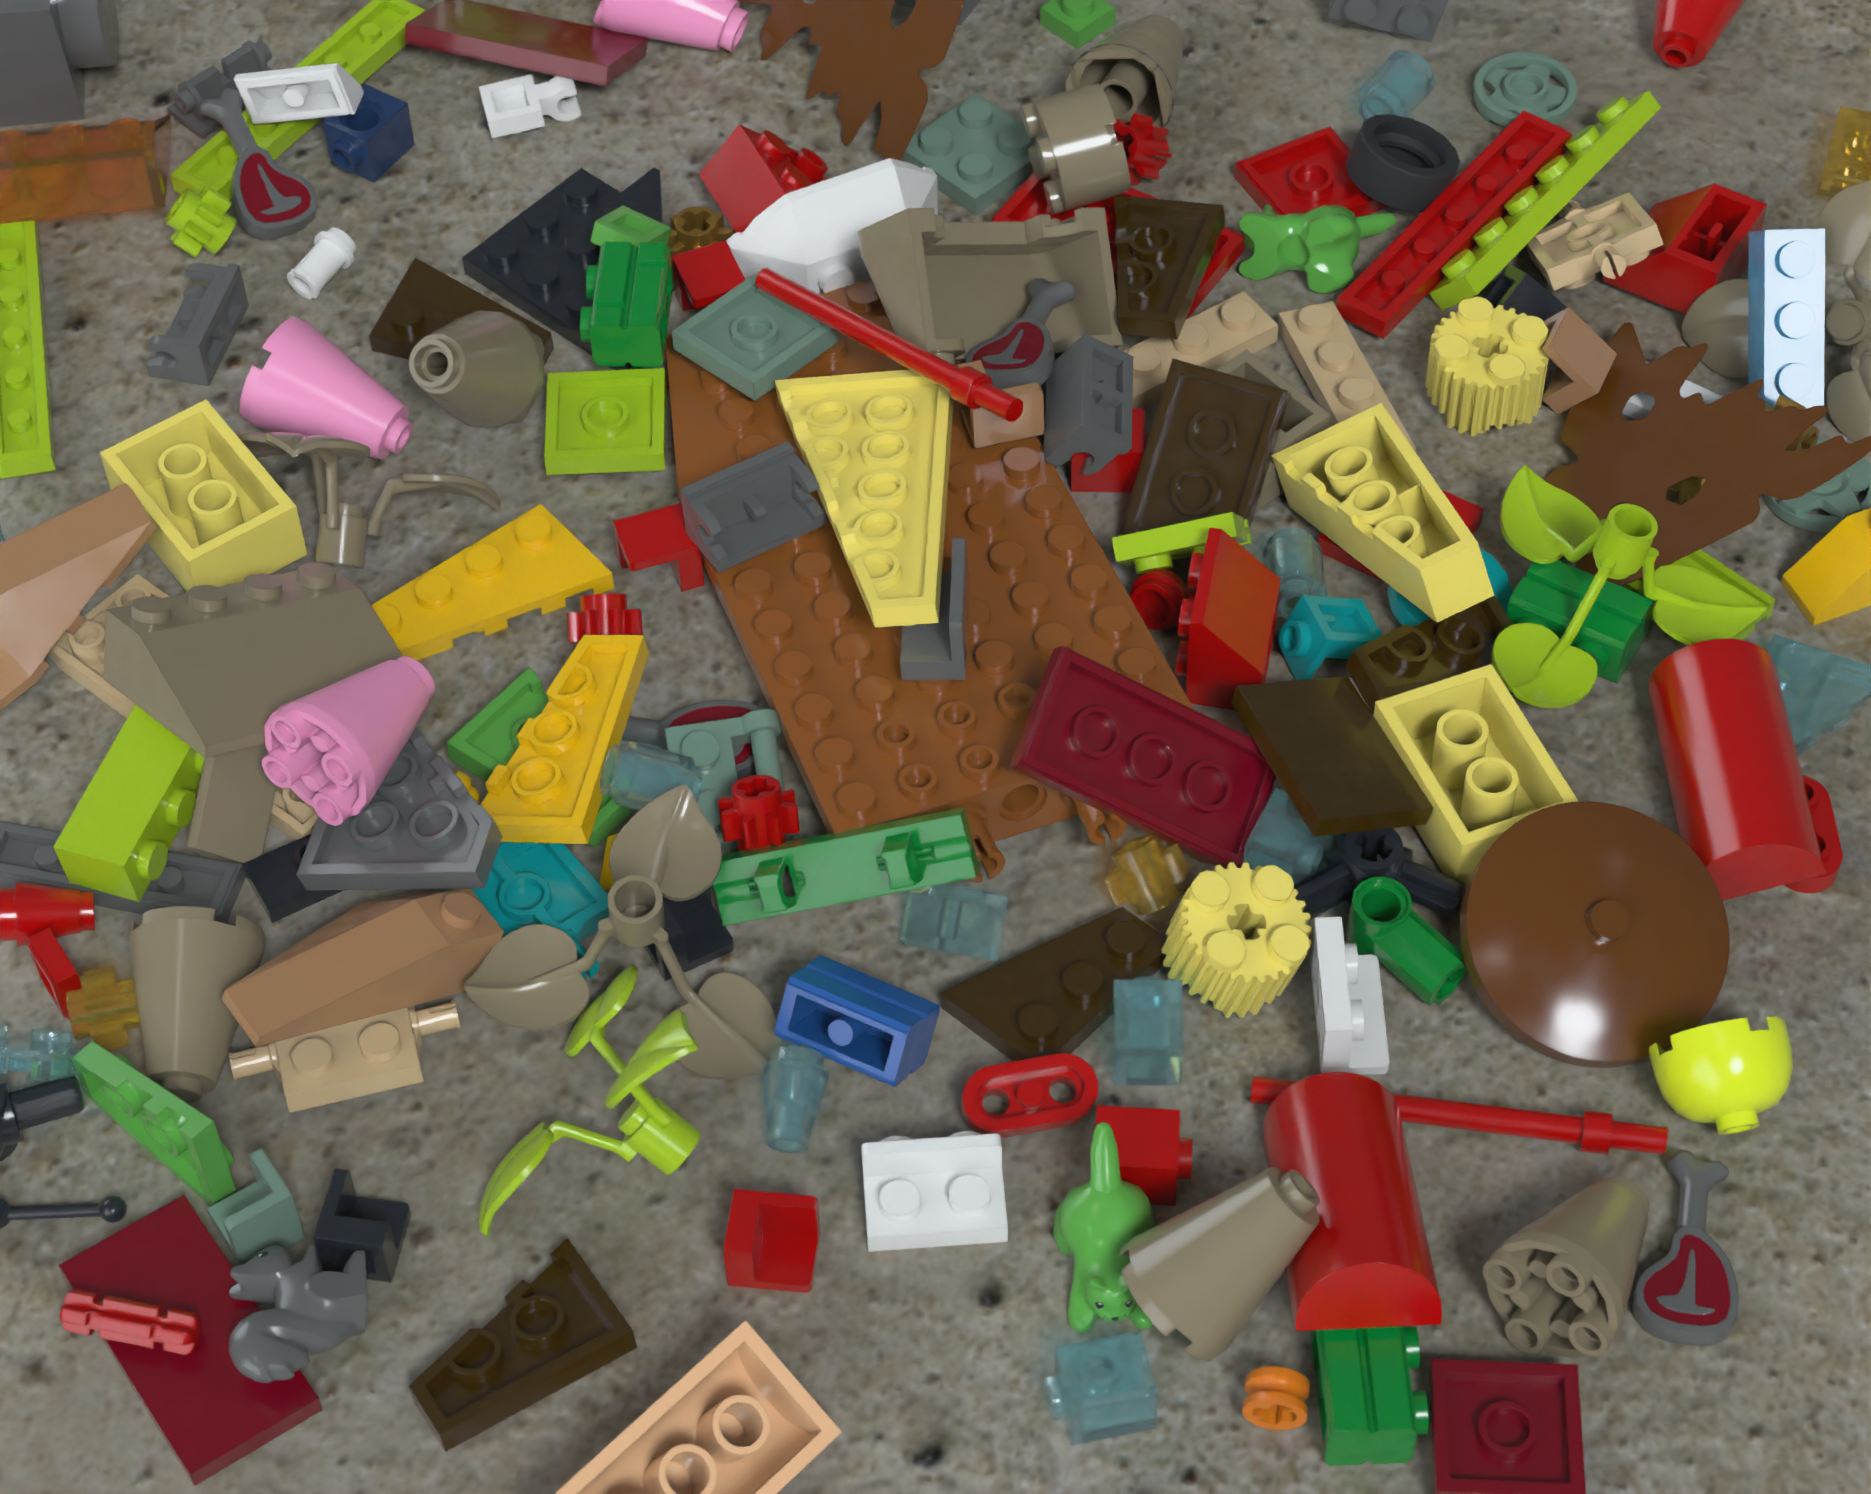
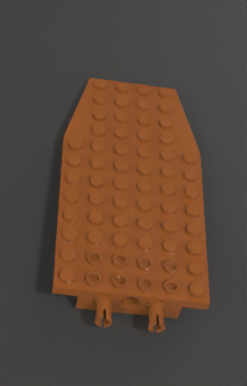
M872 280L860 281L827 293H820L821 296L895 334ZM839 332L838 343L787 379L908 370L909 368ZM672 334L667 335L666 357L679 503H682L681 488L787 441L794 447V453L805 464L778 400L776 387L754 401L673 348ZM955 361L956 366L965 363V361ZM956 400L953 402L942 572H951L953 538L966 537L969 575L966 680H902L900 666L902 626H874L826 511V525L720 573L701 552L702 563L770 709L775 710L777 713L781 733L828 834H837L851 829L965 807L978 862H981L989 880L997 876L1004 868V856L998 850L995 842L1079 816L1089 840L1094 844H1105V837L1099 828L1101 824L1105 828L1111 842L1118 839L1125 832L1128 824L1117 815L1110 812L1109 814L1101 812V810H1097L1009 768L1052 651L1063 645L1194 709L1054 465L1044 461V448L1038 437L1034 436L974 448L960 411V402ZM817 490L811 492V496L818 501L825 511ZM979 871L976 878L968 880L977 883L983 882V876Z

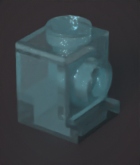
M1275 788L1245 844L1244 862L1248 863L1252 870H1255L1258 865L1262 867L1276 865L1291 875L1294 884H1296L1301 879H1305L1317 872L1322 857L1327 858L1332 850L1333 835L1313 837L1284 790Z

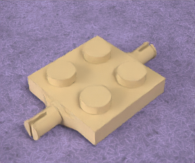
M1628 192L1605 203L1585 209L1581 208L1580 204L1575 200H1570L1568 202L1570 208L1565 205L1558 212L1560 220L1543 228L1525 247L1532 262L1555 291L1560 288L1570 290L1582 287L1590 283L1595 278V273L1600 271L1605 277L1615 279L1613 272L1615 270L1620 277L1625 272L1626 266L1644 260L1649 256L1650 250L1664 244L1657 224Z
M455 1000L450 1003L415 1010L414 1006L267 1045L236 1052L231 1051L228 1052L234 1081L239 1078L274 1071L276 1077L283 1085L289 1113L424 1082L418 1057L422 1045L421 1036L456 1028L461 1029Z

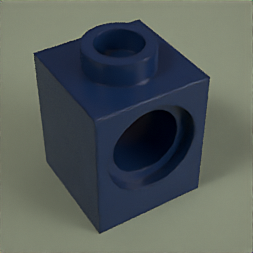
M363 84L361 87L364 94L355 114L327 117L323 121L331 163L345 172H352L375 183L415 145L408 103L367 84Z

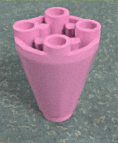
M601 0L595 13L594 23L614 32L714 51L724 48L733 52L745 32L750 13L741 9L740 2L737 0Z
M401 656L396 660H387L280 706L271 713L264 726L265 746L268 754L262 759L264 773L276 786L284 789L290 788L305 803L314 807V810L323 821L334 826L341 825L346 819L359 814L368 806L429 707L430 698L435 693V685L430 673L417 660Z

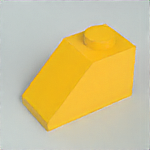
M1871 508L1844 518L1783 574L1781 584L1812 626L1871 606Z

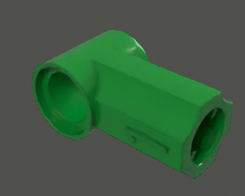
M1382 876L1372 877L1361 882L1354 890L1345 932L1346 943H1356L1358 955L1377 956L1379 962L1429 1006L1433 1003L1441 1004L1456 991L1459 984L1468 975L1463 953L1411 909L1412 900L1410 893L1401 883ZM1371 918H1381L1384 919L1386 922L1375 921Z

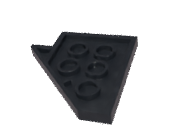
M580 168L462 257L465 274L592 355L591 342L581 341L580 314L582 306H592L593 300L587 299L586 275L588 265H598L601 246L590 242L594 223L623 205L663 224L660 171L652 168L620 192L583 168ZM626 363L624 367L609 366L613 370H629L642 368L633 367L631 363Z

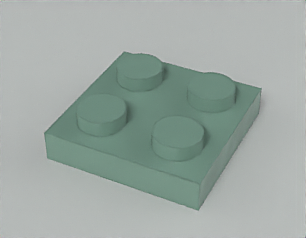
M974 93L915 133L900 161L911 163L920 168H932L937 175V189L976 216L1024 183L1034 173L1028 148L1036 146V137L1029 138L1023 123L978 93Z
M756 273L671 331L673 348L754 401L775 387L774 380L787 379L839 342V332L759 290L755 284Z

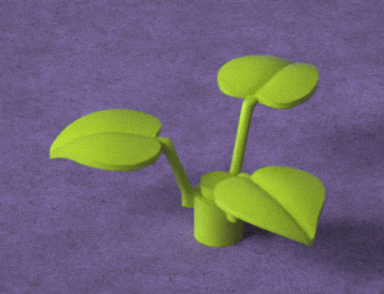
M1527 465L1520 468L1505 492L1500 508V528L1506 542L1513 550L1528 560L1539 564L1556 562L1563 555L1570 562H1577L1583 556L1593 551L1595 565L1598 569L1560 639L1550 629L1535 623L1512 624L1505 628L1496 638L1491 652L1493 667L1508 691L1525 703L1540 708H1564L1580 702L1592 690L1597 678V663L1590 654L1571 646V643L1578 634L1607 578L1625 579L1629 575L1638 572L1642 566L1644 595L1649 599L1657 601L1653 609L1655 622L1665 633L1686 645L1712 639H1735L1760 620L1767 609L1766 605L1744 591L1699 569L1685 565L1670 564L1660 566L1655 571L1654 563L1659 551L1650 546L1657 534L1658 524L1653 515L1640 506L1634 504L1616 505L1610 510L1606 519L1599 521L1596 514L1582 501L1547 483Z
M631 964L612 981L606 991L600 994L586 1008L573 1027L564 1047V1053L572 1058L590 1041L619 1075L603 1102L609 1109L614 1108L629 1093L635 1097L636 1100L625 1111L617 1124V1128L625 1133L623 1140L620 1141L562 1121H555L550 1126L544 1121L541 1122L509 1151L488 1181L479 1209V1229L486 1237L489 1238L492 1218L495 1212L537 1167L550 1146L561 1138H572L615 1152L627 1162H630L639 1153L666 1176L672 1174L687 1159L697 1145L701 1132L661 1099L653 1097L642 1084L672 1062L693 1051H698L697 1043L689 1031L688 1017L679 1009L673 1011L644 1039L632 1055L628 1065L625 1064L606 1041V1023L621 1010L631 992L635 990L634 986L638 976V968L635 965Z

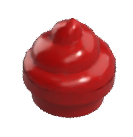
M1164 569L1142 574L1134 582L1130 593V599L1147 628L1151 630H1168L1178 626L1183 598L1189 599L1190 596L1188 586L1182 578Z

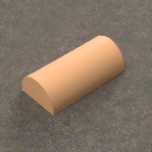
M745 1320L554 1494H777L842 1431Z

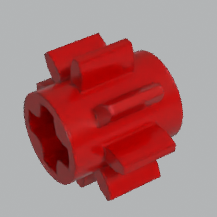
M1137 113L1132 115L1130 122L1115 119L1116 123L1113 124L1117 143L1121 141L1123 143L1128 163L1130 184L1139 185L1142 177L1158 180L1160 178L1159 170L1164 167L1167 160L1172 156L1169 153V145L1165 138L1169 133L1168 129L1153 126L1151 116Z
M609 593L580 596L581 612L567 613L568 642L570 644H578L583 635H643L642 611L640 609L627 608V594Z
M753 775L739 779L732 785V798L724 797L718 800L723 841L731 842L737 840L739 851L770 845L780 846L781 843L786 842V834L800 832L795 791L793 789L781 791V784L774 777Z

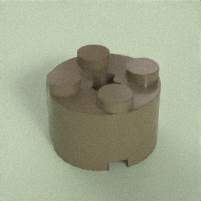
M1099 83L1082 86L1020 105L1026 132L1029 138L1036 137V146L1028 148L1029 158L1036 179H1048V182L1043 183L1052 215L1109 199L1130 190V175L1122 141L1117 143L1112 124L1116 123L1109 100Z

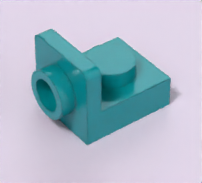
M1302 595L1277 633L1276 643L1296 680L1312 679L1325 658L1350 659L1353 650L1383 635L1363 599Z

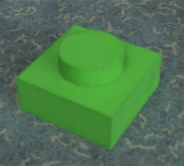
M1051 0L1040 7V24L1076 49H1079L1115 25L1116 8L1105 0Z
M622 205L595 221L590 242L599 246H603L605 241L631 242L633 246H638L639 242L668 244L671 227Z

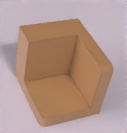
M1570 307L1544 321L1548 328V338L1543 346V351L1557 369L1542 400L1557 414L1599 393L1617 355Z
M981 360L957 365L959 368L970 366L986 374ZM1030 383L1001 389L1023 402L1022 414L1014 422H1009L982 407L971 409L960 403V411L974 448L1044 435V403L1040 384Z

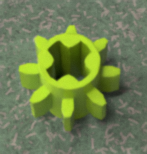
M208 185L204 186L200 195L190 188H186L177 198L165 219V223L175 229L170 240L193 257H197L202 247L213 255L216 254L225 244L236 225L237 220L226 213L232 202Z

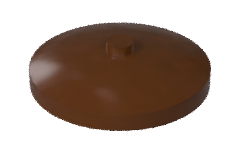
M1593 801L1570 802L1547 807L1526 816L1506 830L1482 856L1469 879L1462 901L1460 914L1461 948L1468 974L1480 999L1496 1020L1515 1038L1533 1050L1564 1063L1581 1067L1616 1068L1650 1059L1649 1048L1654 1043H1657L1664 1051L1672 1047L1671 1035L1696 1028L1704 1019L1716 1001L1725 979L1730 952L1728 920L1723 900L1708 869L1698 855L1672 830L1643 813L1623 806Z

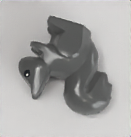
M315 1245L308 1246L303 1260L296 1264L292 1254L285 1247L271 1246L258 1252L248 1263L234 1267L230 1272L231 1277L238 1282L229 1290L231 1298L275 1305V1309L254 1312L242 1319L229 1336V1353L235 1367L243 1376L256 1382L270 1383L271 1381L291 1379L296 1371L308 1366L310 1355L327 1352L338 1347L350 1336L363 1335L365 1333L368 1297L365 1250H357L352 1253L343 1271L335 1272L321 1270L319 1252Z

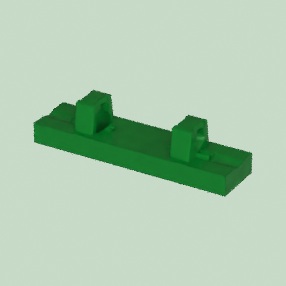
M965 807L851 829L837 834L830 833L781 843L780 846L770 845L722 855L720 872L712 885L716 893L723 926L976 878L980 871V866ZM786 865L789 867L795 893H784L782 876Z

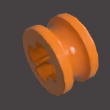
M1277 1366L1260 1367L1251 1370L1246 1375L1245 1391L1248 1396L1243 1400L1242 1415L1247 1421L1264 1429L1278 1431L1301 1427L1307 1421L1308 1407L1304 1401L1309 1397L1310 1382L1304 1375L1298 1371Z

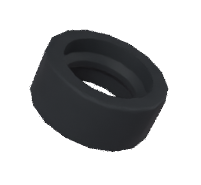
M1385 114L1375 115L1363 122L1345 165L1349 178L1359 190L1369 197L1393 209L1415 213L1423 212L1451 185L1458 170L1460 160L1454 146L1445 136L1432 127L1412 118Z

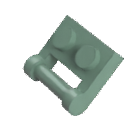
M760 709L746 713L742 717L665 728L673 788L682 784H686L690 788L698 806L717 834L721 851L738 848L737 840L731 842L723 841L718 804L719 798H732V785L738 781L733 745L751 743L756 775H767L776 778L781 784V791L785 790L776 739L782 731L775 710ZM798 833L786 834V840L794 838Z

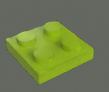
M665 368L547 373L544 450L546 475L666 470Z

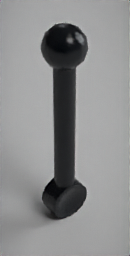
M114 1195L106 1197L101 1203L8 1206L6 1201L0 1199V1229L5 1227L10 1220L102 1217L106 1222L115 1223L125 1217L127 1204L121 1197Z

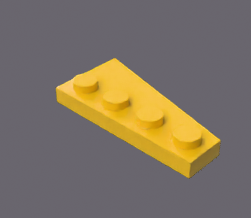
M539 504L373 603L371 606L402 655L419 661L453 648L454 639L472 632H483L487 636L508 628L507 620L538 608L542 615L566 607L565 598L589 589H591L593 594H601L615 588L613 573L542 504Z

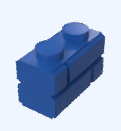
M819 955L809 962L807 967H802L790 976L786 984L774 1031L775 1036L798 1046L805 1044L814 1053L896 1087L908 1077L909 1073L912 1074L924 1064L940 1012V1005Z

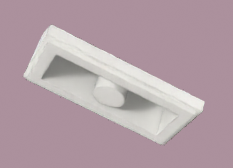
M338 63L236 74L234 77L253 125L355 114L364 94L361 85Z

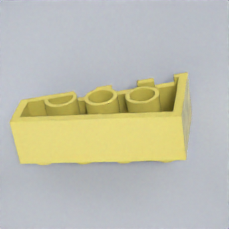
M1382 403L1271 455L1289 507L1437 623L1494 596L1477 540Z

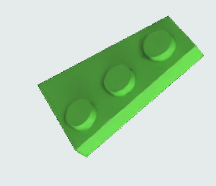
M93 1041L71 1058L85 1096L210 1207L237 1192L229 1168L234 1164V1159L226 1146L220 1141L215 1122L140 1073L123 1055L115 1056Z

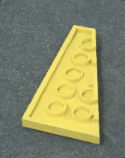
M911 369L774 380L780 405L805 464L813 473L820 486L817 492L874 626H914L917 624L939 623L954 402L949 390Z

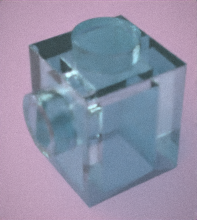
M1141 1331L1055 1347V1376L1044 1378L1045 1395L1052 1421L1064 1419L1071 1446L1156 1429L1158 1392Z

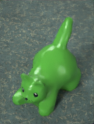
M1267 204L1264 207L1263 213L1246 212L1239 219V226L1242 234L1245 235L1244 245L1253 252V254L1240 262L1239 272L1245 278L1256 281L1287 271H1303L1306 273L1309 289L1320 294L1336 292L1347 287L1354 278L1353 264L1359 254L1360 239L1382 234L1396 223V217L1391 213L1355 217L1354 213L1345 207L1329 204L1313 208L1306 213L1278 215Z
M1106 1122L1099 1123L1094 1130L1091 1143L1090 1181L1071 1189L1065 1200L1060 1202L1054 1215L1053 1236L1062 1254L1073 1255L1074 1272L1069 1297L1068 1318L1070 1327L1079 1333L1091 1330L1100 1317L1106 1322L1123 1321L1128 1318L1139 1329H1149L1153 1325L1136 1303L1124 1281L1121 1269L1131 1261L1129 1256H1120V1250L1132 1238L1157 1226L1154 1208L1140 1186L1122 1181L1117 1143L1112 1127Z

